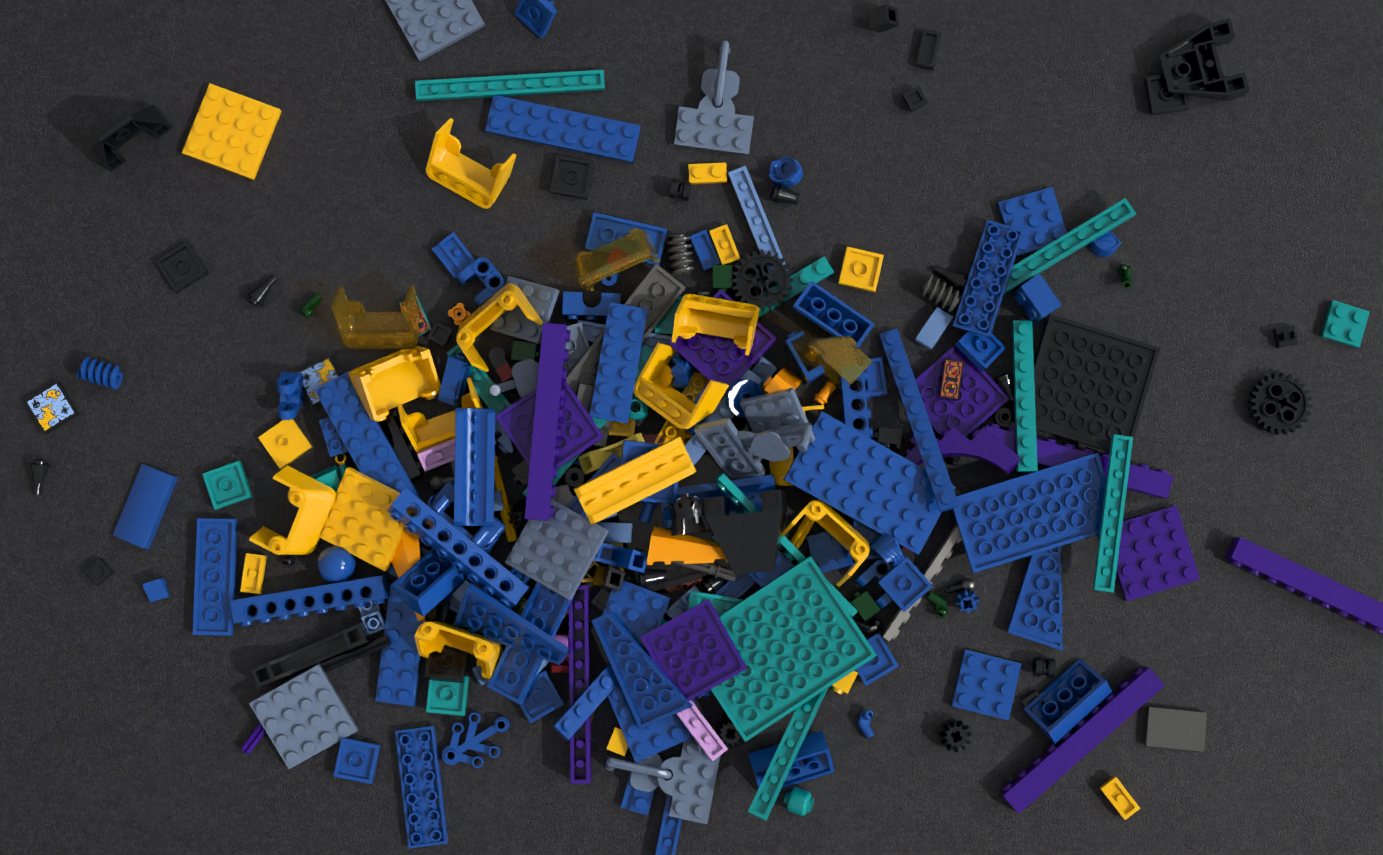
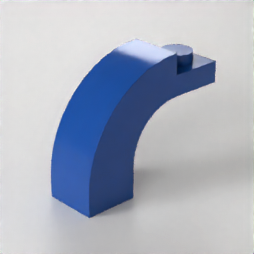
M602 543L593 561L644 573L648 554Z

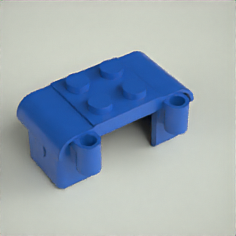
M448 481L434 498L433 496L429 498L428 506L452 526L453 519L447 514L454 507V483ZM494 517L493 526L481 527L474 536L462 526H454L487 554L492 551V546L505 532V525L496 517Z

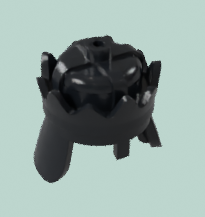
M689 493L682 494V498L674 500V505L669 503L671 516L673 517L670 536L709 531L708 523L704 517V499L699 503L698 497H690Z

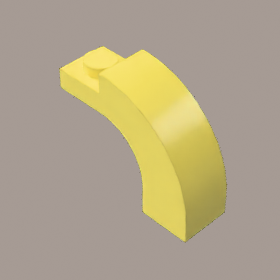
M641 433L624 439L644 442ZM623 440L579 456L578 459L584 475L597 472L612 453L622 458Z

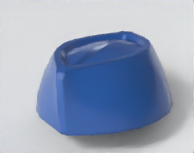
M1109 231L1089 243V246L1095 255L1108 257L1118 249L1122 242L1113 232Z

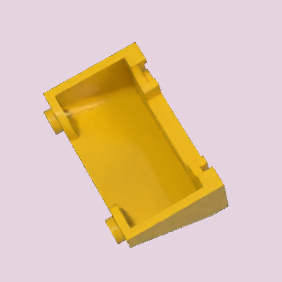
M420 346L404 348L353 369L348 373L370 419L375 422L385 420L389 414L388 410L397 407V403L401 402V404H404L418 397L426 398V400L434 399L439 394L441 388L430 350Z
M424 622L418 627L414 636L419 656L428 658L429 654L434 651L441 653L444 645L468 652L478 659L476 663L477 666L482 668V677L489 680L503 654L501 643L445 622Z

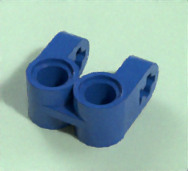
M484 257L476 259L456 276L461 285L467 284L478 276L486 286V289L473 299L478 307L506 284L493 264ZM481 265H488V270L486 272H479V268ZM494 279L500 280V284L496 288L491 287V282Z
M282 371L277 380V392L280 393L278 417L282 420L295 418L298 411L302 408L304 398L302 373Z
M883 559L876 560L854 581L862 588L873 577H876L878 580L882 579L893 567L890 562L887 563ZM881 563L886 566V572L882 575L877 572V566ZM883 592L875 600V603L880 609H883L892 599L886 592Z

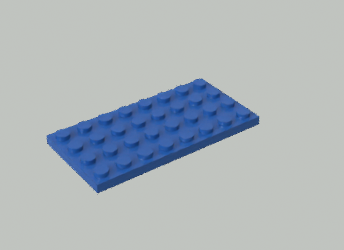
M820 411L812 426L816 439L808 444L806 452L799 451L783 480L881 535L889 534L895 537L899 545L919 555L941 515L925 469Z
M1093 453L956 496L959 507L952 510L972 573L1099 534L1106 485V476L1099 454Z

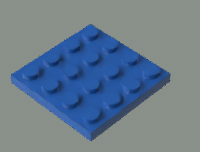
M617 684L608 694L607 698L635 763L693 738L676 714L639 729L620 684Z

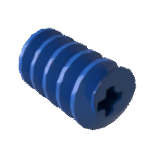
M87 356L78 368L77 378L116 390L122 383L123 373L120 372V366L118 365L112 370L113 365L111 363H108L105 367V362L101 361L98 365V359H93L91 362V358Z

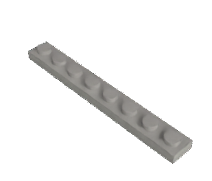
M957 523L922 573L931 584L930 580L933 575L937 576L943 568L941 565L943 560H948L954 550L951 548L955 542L958 544L962 540ZM922 598L918 599L905 612L899 608L881 637L887 641L894 640L900 632L899 626L901 623L905 624L911 616L909 611L912 607L916 608Z

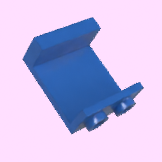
M794 331L786 336L787 338L783 346L806 385L821 377L825 370L822 365L809 372L806 370L793 347L794 343L802 340L804 333L803 331L800 333Z

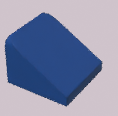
M165 578L142 584L150 602L170 597Z

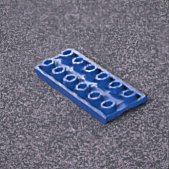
M990 220L986 221L952 327L990 338L1024 230Z
M455 408L453 526H493L495 409Z
M774 475L730 480L761 512L763 511L761 492L776 490ZM717 482L677 488L676 499L682 498V494L689 493L690 497H698L699 503H701L703 498L724 496L728 497L730 515H733L738 509L742 512L745 511L740 505L737 507L729 499L731 496L726 491L723 493L716 486ZM661 503L664 529L671 528L673 517L671 516L669 504Z
M428 726L395 731L408 849L447 844L448 834L435 727Z

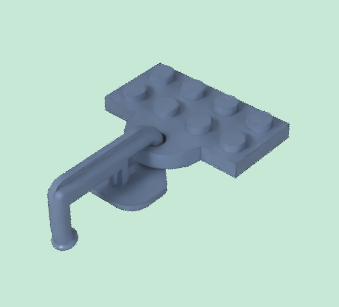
M724 40L719 49L718 69H707L702 75L701 90L706 96L700 101L698 109L679 107L674 145L749 155L754 116L735 114V106L731 99L738 94L740 79L736 72L726 70L730 48L729 42Z
M582 322L567 326V330H571L570 342H566L569 357L568 361H564V369H567V375L590 347ZM532 359L516 363L512 368L514 379L492 385L488 389L489 394L497 396L501 392L517 388L520 397H525L537 389L539 363Z
M726 418L695 425L694 432L728 479L736 480L763 476L765 468L760 463L762 458L772 462L788 459L790 451L783 440L801 437L796 447L799 451L806 452L813 427L810 423H803L755 434L749 431H738L731 420Z
M688 739L684 741L680 757H672L664 762L658 754H654L636 763L615 758H608L606 760L605 768L609 771L615 768L631 771L630 783L634 789L651 792L659 787L666 795L671 796L672 800L668 817L705 825L708 824L720 756L711 761L696 740Z

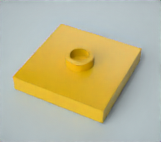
M846 247L838 284L875 293L884 255Z
M294 419L282 420L258 437L280 469L313 447Z

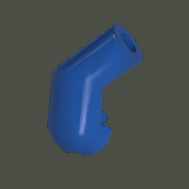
M870 709L862 710L857 722L866 739L874 735L873 730L869 726L871 718L874 716Z

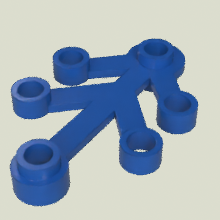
M478 712L471 713L469 715L470 724L466 740L460 746H458L460 734L464 731V725L461 722H456L452 726L453 735L451 743L442 751L443 761L448 765H455L460 761L472 764L475 768L482 767L484 764L482 756L472 757L462 754L468 749L486 753L492 758H497L501 754L499 746H488L480 744V742L496 732L507 731L510 727V720L505 716H500L494 721V725L475 736L481 715ZM474 714L478 716V721L476 722L472 720V715ZM499 721L505 723L504 728L498 726ZM456 725L461 726L462 729L460 732H457L455 730ZM493 748H496L498 750L497 755H493L491 753V750ZM449 752H453L455 754V757L453 759H450L448 757ZM475 759H480L481 765H476Z

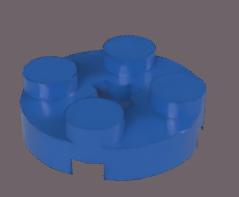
M740 379L735 381L726 390V405L728 410L735 416L746 418L740 405L742 396L748 395V398L764 395L758 383L749 379Z

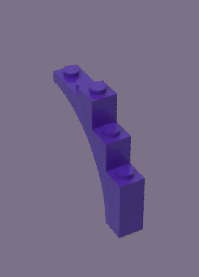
M955 427L946 429L941 435V440L936 438L942 457L968 456L982 459L996 465L1007 474L1021 460L1015 452L985 427L981 430L977 429L973 433L971 441ZM912 433L910 441L915 447L909 448L904 457L920 466L923 462Z

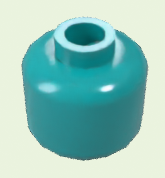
M633 395L629 419L640 421L646 417L649 408L647 404Z
M794 787L791 792L786 793L784 803L787 804L789 812L805 816L811 812L814 798H812L809 791Z

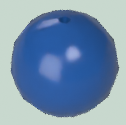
M329 546L321 552L317 559L319 571L326 582H345L355 571V557L343 547Z

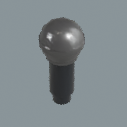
M966 578L962 583L945 587L946 592L953 593L965 588L970 592L974 590L975 582L971 578Z

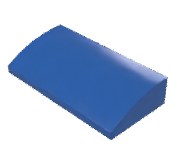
M141 464L113 536L138 547L150 549L178 477Z

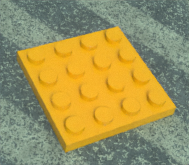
M209 83L182 153L254 180L281 110Z
M351 467L346 468L336 492V500L319 537L335 546L343 547L350 554L383 571H387L405 531V525L391 518L387 510L401 493ZM406 510L407 514L411 516L412 511Z

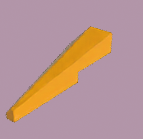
M654 526L650 539L647 565H653V562L664 561L665 565L671 564V561L695 564L714 563L715 559H725L728 562L719 543L686 534L670 536L671 530Z
M406 528L391 561L398 578L420 560L419 536L415 533H410ZM415 612L417 621L425 620V616L423 617Z

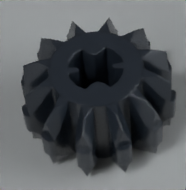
M526 499L522 501L516 500L515 505L510 506L512 512L507 514L512 517L509 523H514L513 528L520 529L521 532L528 522V519H524L525 513L523 514L526 508Z
M726 716L727 723L720 719L719 722L722 727L715 725V729L721 731L716 734L721 737L722 742L725 741L726 747H728V744H731V749L734 750V743L736 742L741 747L742 744L739 739L743 740L734 724L730 722V718ZM728 728H730L731 730L732 728L735 729L734 737H731L730 735L729 737L726 736V730Z
M951 719V725L945 721L944 725L947 728H939L941 732H944V734L938 735L939 739H944L940 743L941 746L947 745V751H951L953 748L956 753L959 752V746L965 750L964 742L967 744L971 743V741L966 739V737L972 736V733L966 732L969 726H963L962 720H959L956 724V720ZM955 731H957L959 737L958 739L954 738L953 740L951 734L952 732L956 733Z

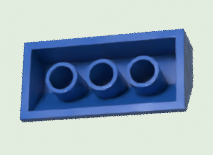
M813 281L809 283L792 307L855 351H857L875 325Z
M453 547L455 553L461 554L457 547ZM432 548L391 584V587L410 609L424 617L464 581L467 575L462 571L456 570L450 561L446 558H441L436 553V550ZM469 559L470 565L475 567L476 563Z
M1079 658L1039 694L1040 697H1036L1023 710L1044 734L1056 743L1110 695L1112 690L1102 676ZM1041 699L1045 702L1043 706L1039 702Z
M823 731L812 733L805 737L782 788L835 772ZM779 744L748 754L758 788Z

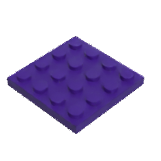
M721 289L713 296V298L734 301ZM757 321L749 356L745 355L746 349L738 348L734 344V339L696 333L690 339L678 336L676 343L672 342L671 339L668 345L684 360L688 361L709 382L714 380L726 383L730 387L777 341V338Z
M955 345L915 379L931 426L940 437L946 429H951L952 427H955L967 437L1009 400V397L985 371L981 372ZM944 359L964 362L959 400L939 398Z
M564 380L562 381V388H565V399L561 400L560 408H563V419H559L558 427H562L561 439H557L556 446L560 447L559 459L555 458V466H558V468L604 438L575 393ZM537 389L495 416L529 466Z
M1177 505L1123 521L1116 575L1125 601L1200 579Z
M710 599L640 637L652 660L688 701L747 669L744 660Z

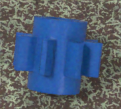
M965 588L964 592H957L959 599L955 600V605H960V612L964 610L970 614L971 610L978 609L975 603L980 602L979 597H974L975 590L969 592Z

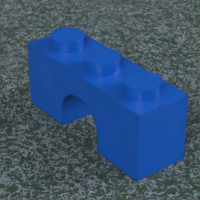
M563 291L562 315L567 317V320L573 321L578 320V317L586 318V321H597V318H605V321H607L610 302L621 304V293H601L600 304L590 308L583 303V292Z

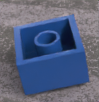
M1040 274L1013 292L1017 304L1023 306L1026 310V317L1034 323L1062 305Z

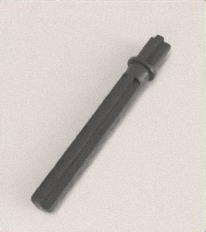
M639 540L635 550L648 554L650 543ZM671 561L714 575L715 578L721 577L733 582L736 578L732 569L721 566V563L719 565L714 563L684 564V562Z

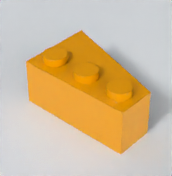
M785 366L774 378L770 376L766 380L762 390L764 394L789 388L796 390L803 380Z

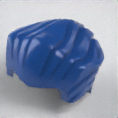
M785 156L771 162L769 177L776 185L791 188L802 179L803 169L797 160Z
M673 356L671 374L675 379L671 386L675 389L683 390L688 386L694 374V368L688 361Z
M889 534L880 535L879 539L870 546L887 563L893 562V567L905 559L897 539Z

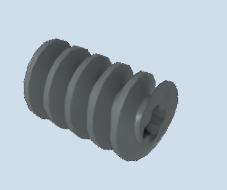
M685 235L667 236L666 238L671 240L667 243V246L672 247L668 250V253L673 255L669 257V261L674 262L669 266L670 269L674 270L670 275L680 276L688 274L689 271L694 269V267L688 266L693 260L687 258V256L692 255V252L686 250L692 247L691 244L686 243L691 237Z
M930 274L921 288L923 291L922 297L929 294L928 301L936 298L935 305L942 302V309L949 306L948 312H952L962 295L959 296L958 289L952 293L953 286L945 289L946 282L939 285V278L932 281L933 274Z

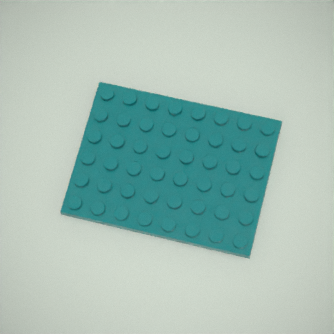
M810 556L719 616L744 660L747 669L713 687L711 691L746 742L876 657L877 654Z

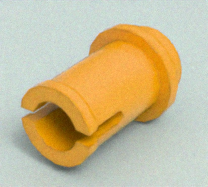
M826 381L820 392L814 395V401L819 405L827 404L828 398L837 387L831 382Z

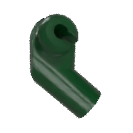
M1121 264L1118 272L1122 274V287L1127 290L1132 287V268L1129 265Z
M315 293L300 308L301 315H304L305 318L312 317L314 314L312 309L323 298L318 293Z
M930 591L926 599L935 604L936 616L940 619L945 618L948 614L946 599Z

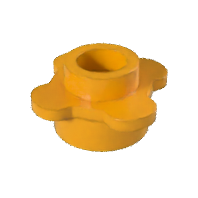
M458 303L448 311V316L452 317L454 324L458 326L471 315L469 311L465 310L463 303Z

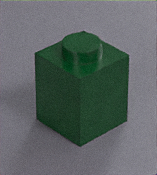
M713 265V291L718 292L721 289L727 294L728 291H732V265Z
M514 341L511 360L513 362H521L527 359L539 361L541 349H538V345L535 343Z
M859 590L851 596L853 599L849 602L858 611L857 613L863 621H866L880 611V608L866 590L863 592Z

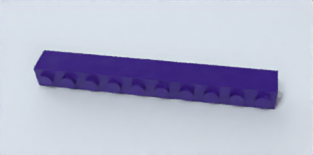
M543 323L525 519L550 521V517H554V506L551 505V500L556 496V486H553V478H557L558 466H555V458L559 459L560 447L556 446L557 439H561L562 427H558L559 419H563V408H560L561 400L565 399V388H562V381H566L567 369H564V361H568L569 350L566 349V342H570L571 330H567L568 327L565 324Z
M989 423V426H983L1016 453L1015 429L1008 428L1006 431L1000 429V425ZM1045 438L1044 441L1037 439V465L1048 468L1093 454V451L1082 448V451L1076 450L1074 445L1063 443V446L1058 445L1055 440ZM1101 453L1099 457L1107 477L1109 455ZM1138 463L1137 466L1130 464L1127 489L1165 499L1169 496L1173 476L1163 469H1156L1154 471L1150 470L1149 466Z
M1233 538L1225 556L1226 559L1230 560L1231 565L1238 568L1243 566L1252 575L1259 576L1260 574L1266 577L1265 581L1275 585L1279 583L1283 585V589L1291 593L1296 591L1301 594L1300 597L1303 599L1318 601L1320 607L1325 609L1333 608L1337 610L1336 614L1345 618L1350 616L1354 618L1353 622L1362 626L1367 624L1372 627V631L1383 634V603L1244 538Z
M579 585L569 605L570 706L590 685L589 585ZM591 715L570 738V784H590L592 781Z
M1138 667L1132 673L1133 676L1129 680L1125 679L1118 685V690L1108 695L1102 704L1097 705L1086 718H1083L1056 744H1050L1046 748L1045 754L1034 758L1031 761L1032 765L1028 769L1024 768L1018 772L1017 778L1013 782L1009 781L1002 787L1000 794L1015 812L1020 814L1165 686L1150 667Z

